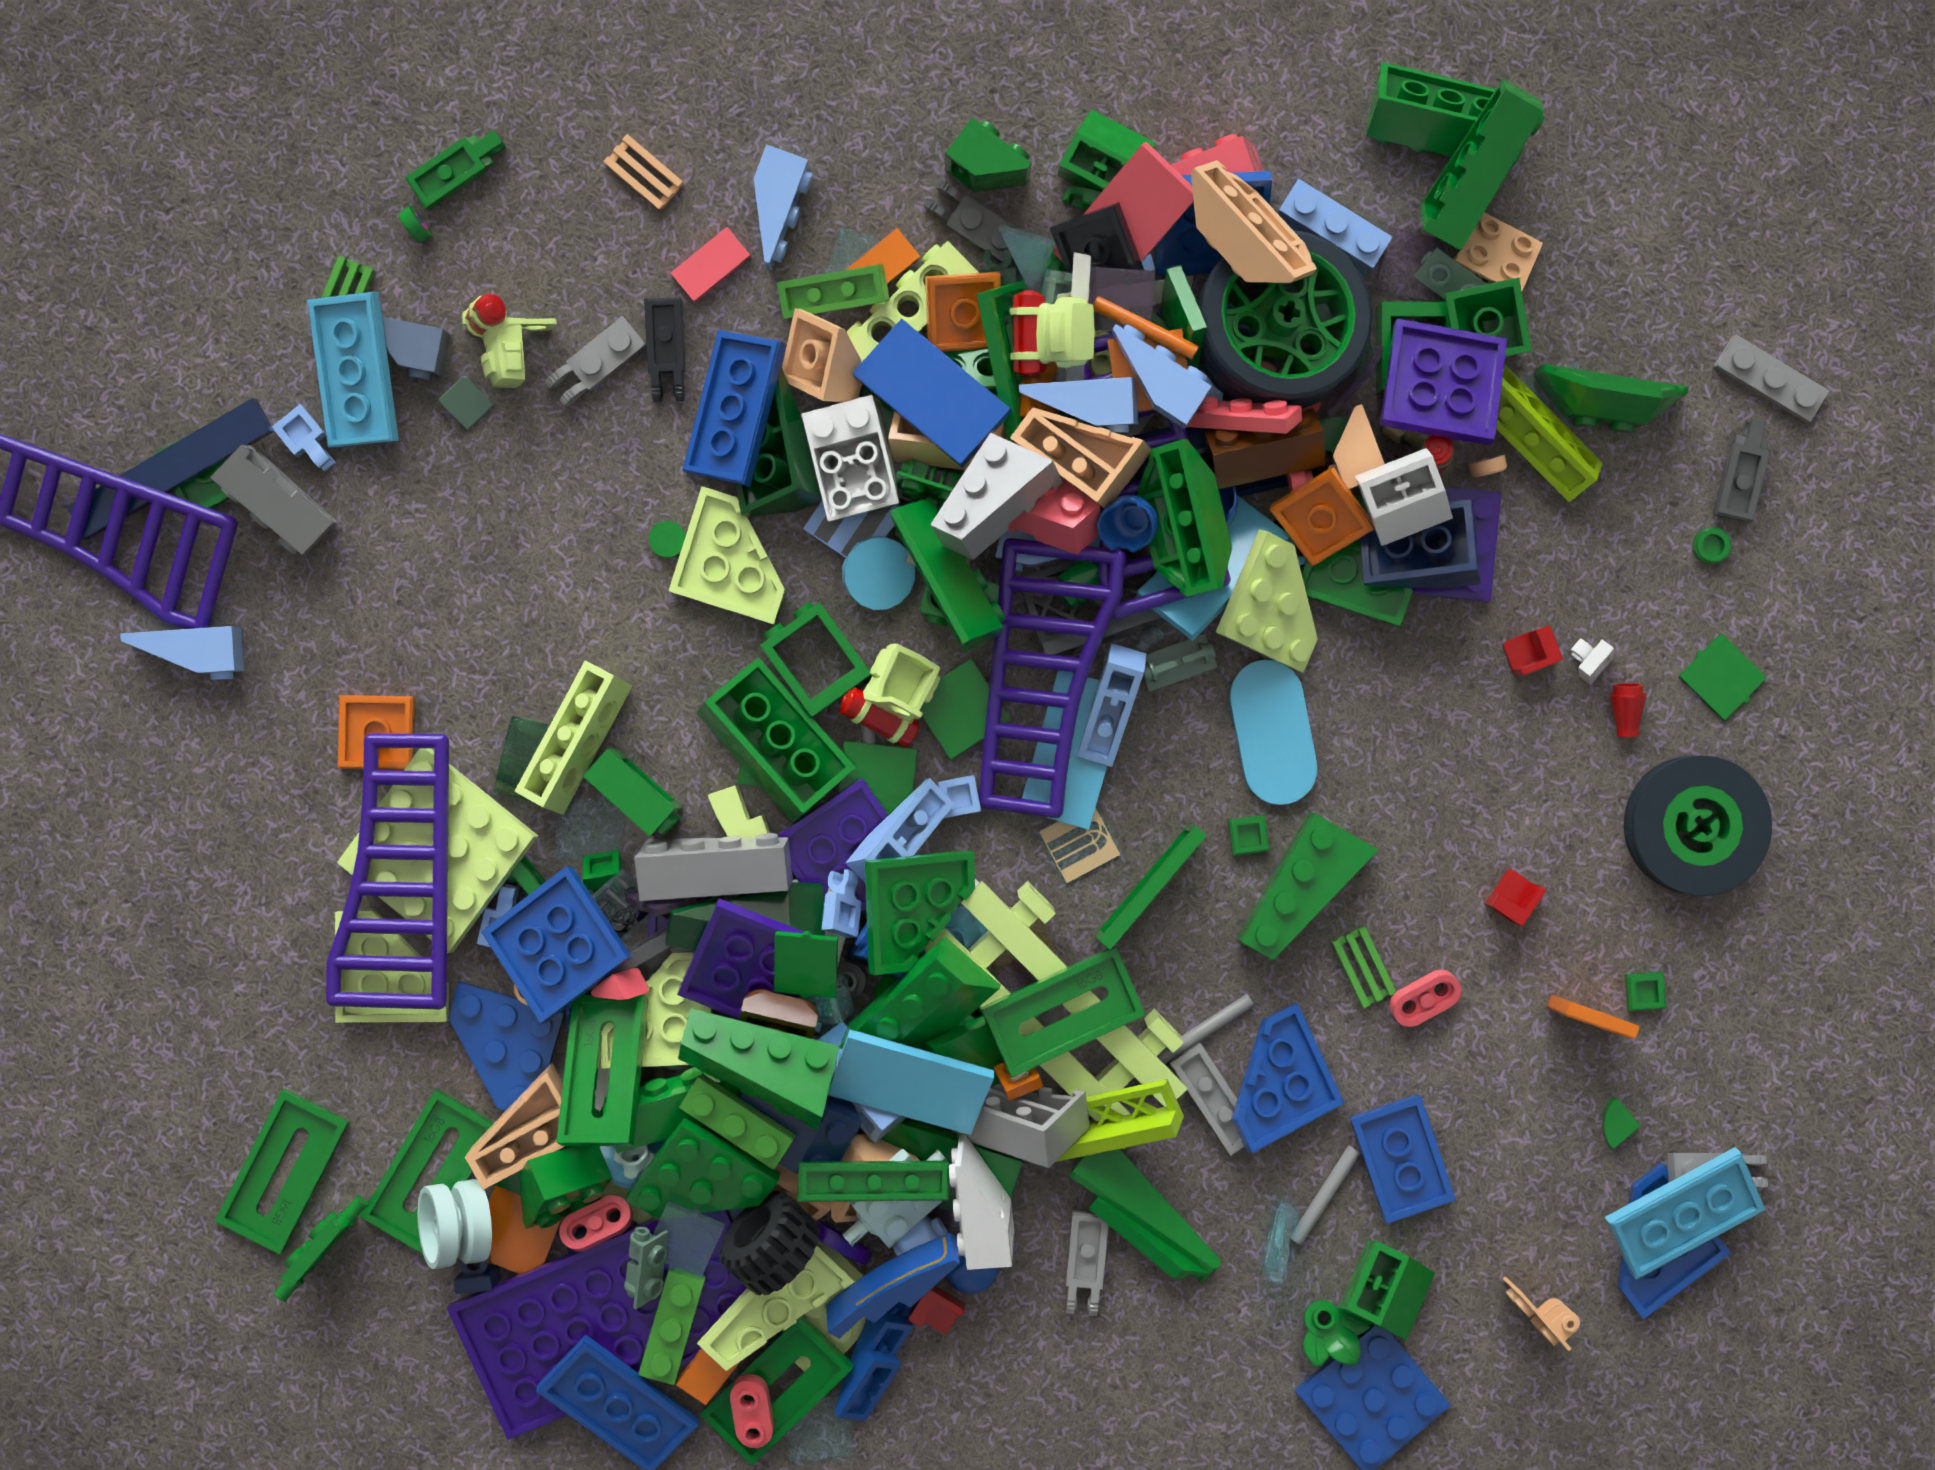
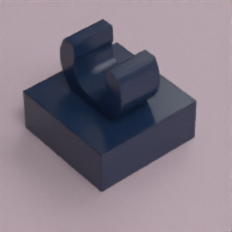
M490 1254L487 1260L480 1262V1266L465 1264L460 1260L461 1272L454 1279L455 1294L492 1291L494 1286L501 1280L498 1265L490 1266Z

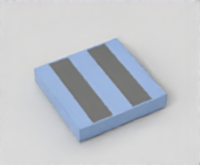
M822 500L803 530L847 558L852 547L857 542L868 537H887L894 527L890 511L901 506L895 504L828 522Z

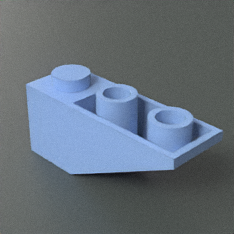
M766 144L754 176V186L764 262L766 267L772 270L775 261L781 263L785 256L788 242L783 239L788 227L794 229L801 211V208L796 206L800 193H808L813 173L809 172L808 159Z
M1115 324L1112 336L1152 408L1185 429L1210 392L1212 386L1206 383L1208 377L1195 367L1189 366L1186 370L1174 362L1177 357L1166 348L1158 345L1154 349L1143 342L1145 336L1134 327L1126 324L1123 329Z

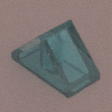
M1007 223L999 225L998 230L1028 289L1039 292L1054 247V238Z
M846 975L837 977L836 998L817 996L804 998L809 1000L818 1009L817 1023L836 1024L842 1022L854 1012Z

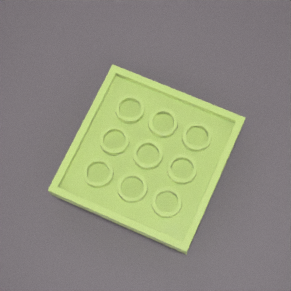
M419 749L404 771H434V751L432 749ZM450 764L447 954L454 952L510 876L512 870L538 838L535 832ZM393 785L378 807L433 808L434 786ZM376 822L373 844L433 845V823ZM359 833L337 862L351 875H353L357 855ZM371 859L367 881L433 883V860ZM378 896L405 919L432 920V898ZM426 935L430 940H432V935Z

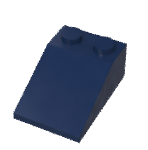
M1471 499L1449 502L1453 519L1381 546L1375 528L1361 537L1364 585L1446 589L1481 584L1476 521Z
M742 1092L738 1094L739 1098L796 1134L795 1139L778 1164L797 1175L798 1161H841L862 1123L853 1102L829 1095L827 1096L822 1120L818 1130L815 1131L805 1126V1122L790 1114L788 1116L775 1110V1107L755 1096L752 1098Z

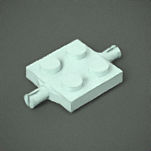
M902 1148L889 1161L915 1160ZM937 1149L926 1161H947V1159ZM849 1201L855 1208L859 1220L842 1235L851 1246H854L869 1231L871 1234L879 1236L886 1246L890 1248L942 1201Z

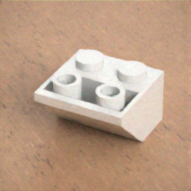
M1427 448L1355 476L1381 546L1453 519L1443 482L1433 455Z

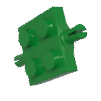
M356 1195L348 1207L338 1215L335 1212H331L326 1219L323 1218L308 1235L312 1241L308 1240L301 1248L298 1247L283 1265L288 1270L280 1278L283 1283L274 1291V1295L279 1300L286 1302L292 1293L304 1284V1278L313 1271L348 1228L355 1224V1220L369 1205L364 1198Z

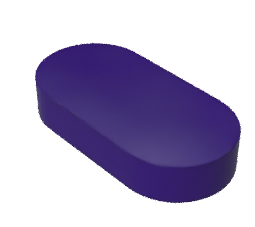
M819 1220L817 1221V1226L820 1228L819 1241L864 1266L867 1265L872 1256V1251L858 1242L851 1246L842 1235L843 1233Z

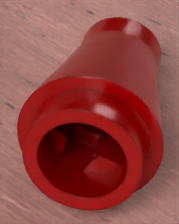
M1614 684L1613 693H1610L1609 696L1617 728V736L1638 737L1647 693H1643V684Z

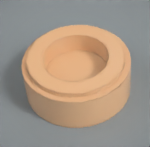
M1497 455L1468 463L1471 476L1476 478L1504 471L1507 468L1505 455Z

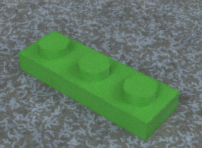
M883 264L777 282L784 319L793 318L795 308L802 309L811 314L890 301Z
M703 1073L698 1076L679 1106L680 1109L773 1170L796 1137V1134Z
M674 1267L669 1268L639 1376L671 1385L675 1384L706 1276Z

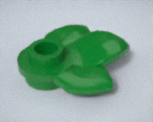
M1317 1300L1310 1303L1303 1315L1304 1325L1307 1329L1303 1340V1349L1308 1360L1315 1367L1322 1365L1329 1356L1341 1364L1357 1365L1361 1354L1357 1335L1369 1330L1371 1324L1339 1309L1329 1301ZM1320 1312H1324L1328 1316V1323L1325 1326L1318 1322L1317 1317Z

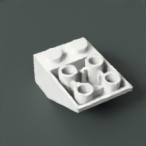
M869 395L802 413L828 522L900 503L888 433L878 398L874 395Z
M959 1134L958 1148H952V1164L949 1165L950 1185L955 1187L956 1199H953L954 1220L959 1222L960 1233H957L959 1256H965L967 1270L1012 1267L1015 1230L1011 1198L965 1134Z

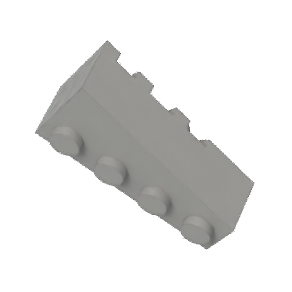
M774 833L761 834L755 838L728 836L723 838L647 839L634 857L639 901L788 891L793 881L788 837L778 838V834Z

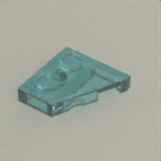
M1280 1196L1275 1197L1259 1267L1269 1282L1283 1285L1290 1253V1235L1296 1228L1298 1210H1294L1295 1205L1291 1199Z

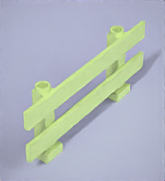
M983 881L975 887V890L967 900L961 901L988 929L968 950L945 927L934 941H929L924 947V950L928 952L941 939L947 937L1001 985L1000 989L987 999L981 1007L1011 994L986 969L1006 949L1038 981L1067 968L1057 955L1029 928L1038 918L1046 924L1056 914L1052 904L1029 881L1017 890L1020 900L1011 909ZM1088 991L1062 1005L1073 1014L1101 1000L1092 991ZM1155 1008L1144 1018L1147 1028L1138 1037L1124 1025L1096 1038L1115 1057L1096 1077L1069 1051L1040 1065L1070 1096H1073L1074 1090L1086 1091L1087 1097L1123 1089L1134 1077L1141 1084L1168 1079L1176 1099L1188 1089L1157 1057L1166 1047L1174 1053L1184 1042L1180 1034ZM1033 1017L1020 1024L1019 1032L1021 1035H1028L1045 1027ZM1161 1093L1153 1094L1164 1107L1167 1106ZM1120 1102L1113 1103L1110 1108L1122 1115L1131 1114ZM1088 1109V1117L1091 1116L1095 1121H1099L1102 1115Z

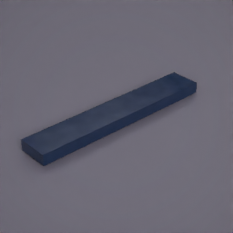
M252 398L119 476L168 494L227 460L240 445H253L275 431L258 400ZM104 486L95 489L82 535L83 539H90L106 530L116 494L115 490ZM131 496L125 518L151 503ZM75 502L66 506L71 516Z

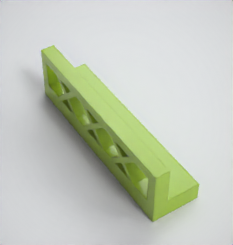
M1504 363L1496 429L1570 502L1597 481L1603 462Z
M1168 1079L1087 1096V1108L1102 1116L1099 1121L1089 1122L1090 1128L1056 1162L1176 1137L1184 1115ZM1161 1093L1167 1106L1156 1108L1144 1102L1148 1095ZM1122 1101L1135 1109L1132 1114L1122 1115L1110 1108L1113 1103Z

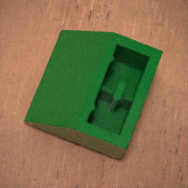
M1091 109L1070 143L1059 165L1057 176L1078 187L1102 192L1143 143L1147 142L1153 149L1156 143Z
M973 117L945 152V171L973 192L1025 186L1030 180L1032 162L1028 160L1030 156L1022 147L1015 143L1009 146L999 138L1000 132L993 125L985 120L979 123Z
M570 1146L527 1160L519 1173L523 1223L526 1229L537 1225L541 1229L550 1227L558 1223L561 1217L596 1202L598 1198L604 1195V1190L613 1177L599 1146Z
M1367 1240L1338 1308L1407 1341L1435 1272L1393 1248L1376 1240Z

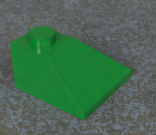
M1519 277L1444 293L1450 328L1506 338L1505 357L1532 351Z

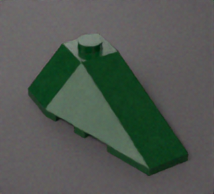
M782 366L751 485L748 487L735 484L740 512L745 517L797 512L822 500L805 427Z
M792 882L788 891L740 894V898L727 901L798 930L809 931L812 935L825 936V931L821 930L824 912L822 883ZM714 899L671 910L665 938L666 946L696 951L717 900Z

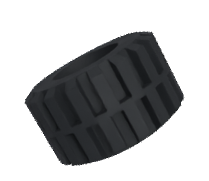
M773 1191L768 1194L760 1206L745 1208L732 1222L722 1240L719 1260L725 1269L755 1295H770L772 1292L779 1291L786 1284L793 1281L805 1268L814 1254V1249L818 1245L820 1228L817 1226V1221L787 1193Z

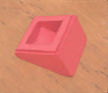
M631 968L612 974L594 987L591 994L593 997L627 1000L648 993L649 988L639 968Z

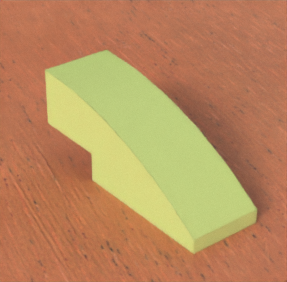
M739 785L708 795L716 817L727 836L755 838L761 834L771 833L765 815L750 819Z

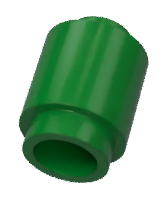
M1077 560L1059 575L1057 579L1058 581L1100 585L1098 580L1099 563ZM1059 596L1071 609L1075 605H1082L1088 600Z

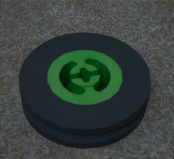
M1682 756L1655 766L1636 784L1625 809L1624 836L1634 862L1653 882L1668 890L1699 896L1716 895L1741 885L1759 868L1771 842L1772 815L1768 800L1760 785L1747 771L1737 764L1713 756ZM1696 799L1705 800L1714 807L1719 819L1708 818L1713 812L1706 809H1695L1693 802ZM1695 819H1704L1699 824L1701 832L1692 831L1697 826ZM1677 831L1688 833L1683 837L1686 840L1701 842L1702 849L1700 851L1688 849L1680 841Z

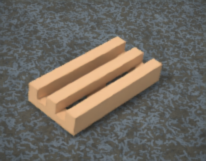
M626 134L620 146L617 145L613 150L614 153L603 162L661 212L684 183ZM630 147L673 185L667 188L626 153V150ZM620 158L659 190L663 194L662 198L659 200L616 162Z

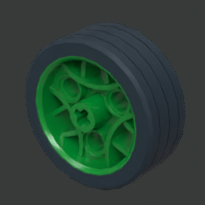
M1293 230L1305 243L1311 255V261L1317 268L1313 274L1292 282L1297 287L1298 292L1296 294L1287 292L1282 283L1249 282L1263 293L1256 300L1250 302L1236 285L1243 278L1232 270L1231 265L1224 257L1217 263L1201 287L1196 302L1207 329L1204 331L1200 365L1215 387L1231 400L1248 398L1252 400V403L1283 400L1287 402V405L1301 406L1302 410L1319 403L1335 391L1363 358L1371 338L1373 321L1370 293L1360 271L1345 253L1329 241L1308 232ZM1228 299L1235 308L1227 309ZM1327 303L1332 319L1321 322L1315 305ZM1238 325H1248L1252 329L1254 336H1243L1238 330ZM1334 329V337L1328 331ZM1300 342L1310 343L1314 347L1315 355L1304 353L1300 347ZM1262 356L1271 357L1282 362L1279 372L1275 373L1262 368ZM1289 368H1291L1296 374L1288 375L1287 373L1289 371Z

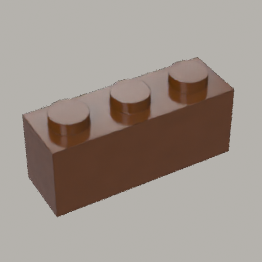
M1314 408L1302 410V421L1287 434L1225 429L1204 432L1207 465L1215 474L1218 489L1325 466L1324 430Z

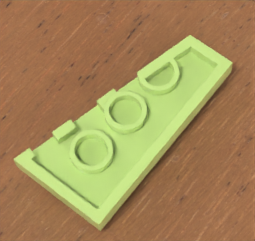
M816 1246L813 1256L793 1281L786 1284L779 1291H774L766 1296L763 1294L760 1296L755 1295L747 1288L697 1344L727 1371L766 1344L769 1338L782 1329L785 1331L795 1324L798 1318L811 1309L818 1308L828 1301L831 1295L842 1288H847L855 1281Z

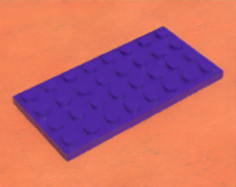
M729 1210L664 1218L654 1217L628 1228L625 1232L586 1251H574L497 1283L492 1291L476 1292L448 1305V1313L507 1440L567 1416L565 1412L536 1392L537 1385L585 1335L589 1336L639 1374L662 1291L656 1299L647 1302L638 1309H634V1298L629 1297L624 1289L628 1262L634 1260L629 1257L630 1235L637 1227L648 1228L650 1234L654 1236L665 1230L669 1231L667 1242L668 1254L663 1274L664 1284L670 1267L706 1276L679 1368L691 1362L701 1349L697 1344L698 1341L747 1289L744 1284L722 1266L723 1264L719 1260L722 1240L733 1222Z

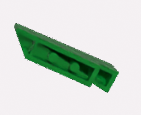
M1120 1149L1077 1157L1069 1176L1094 1193L1089 1209L1173 1279L1183 1280L1188 1275H1193L1200 1283H1204L1219 1268L1221 1264L1219 1257Z

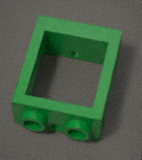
M1382 301L1376 307V395H1384L1391 348V322H1396V319L1414 322H1441V327L1450 328L1446 302Z
M808 602L792 614L795 617L794 621L785 627L779 623L763 635L766 641L760 645L813 718L843 697L849 690L857 687L872 676L867 666L820 602L815 606ZM819 616L855 668L810 699L774 648Z
M608 748L583 775L588 782L649 836L659 833L662 835L668 834L681 820L677 813L682 809V806L618 748Z

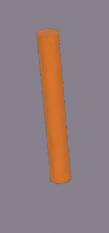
M1100 296L1096 298L1093 304L1094 311L1124 326L1127 324L1134 327L1145 337L1191 360L1194 359L1199 349L1198 345Z

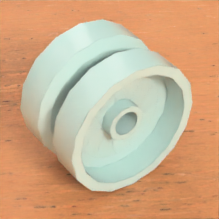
M478 1180L457 1181L452 1190L444 1184L424 1186L418 1198L417 1213L420 1243L428 1266L431 1269L451 1267L456 1263L458 1257L465 1264L487 1260L492 1242L491 1215L485 1190L482 1189Z

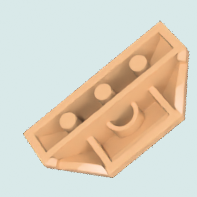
M1217 160L1193 169L1191 181L1196 228L1204 235L1208 244L1224 257L1231 265L1232 270L1242 277L1245 282L1292 283L1315 272L1317 268L1311 261V255L1305 243L1254 188L1237 175L1225 171V166Z

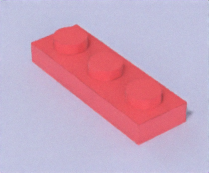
M1206 396L1187 427L1287 434L1302 421L1301 406L1287 405V402L1283 400L1252 403V400L1248 398L1218 401V398L1215 396Z

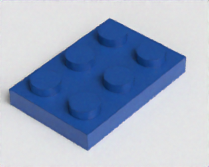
M1419 1094L1349 1117L1386 1224L1456 1201L1428 1115Z

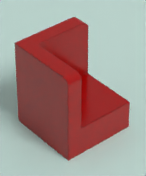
M1550 625L1530 631L1502 644L1514 677L1529 674L1564 660Z
M1508 869L1484 904L1513 924L1523 926L1545 894L1546 889L1540 885L1533 884L1514 870Z
M935 1285L916 1302L908 1315V1320L919 1327L925 1322L941 1333L947 1334L958 1315H963L965 1303Z

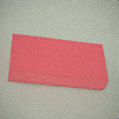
M726 227L673 270L671 275L692 301L696 303L749 260L751 255L729 228Z

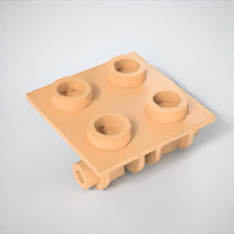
M1484 212L1463 249L1457 252L1453 259L1473 274H1477V277L1480 279H1486L1487 284L1519 277L1521 290L1523 291L1543 243Z
M1504 1277L1503 1280L1510 1287L1505 1293L1529 1318L1533 1316L1530 1321L1553 1346L1560 1342L1570 1351L1571 1347L1565 1341L1578 1330L1580 1326L1578 1316L1556 1298L1548 1299L1537 1309L1522 1291L1507 1277Z

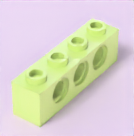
M949 241L941 248L938 244L934 245L923 256L922 261L924 264L915 273L909 270L896 283L898 290L890 297V301L874 304L870 309L873 315L863 325L858 321L847 331L862 361L879 344L872 338L873 331L878 327L885 326L892 329L902 318L921 335L927 330L925 276L979 273ZM905 301H913L918 305L919 310L912 317H904L898 311L900 304Z
M585 660L517 785L515 792L543 808L564 815L584 778L583 775L590 767L633 685Z

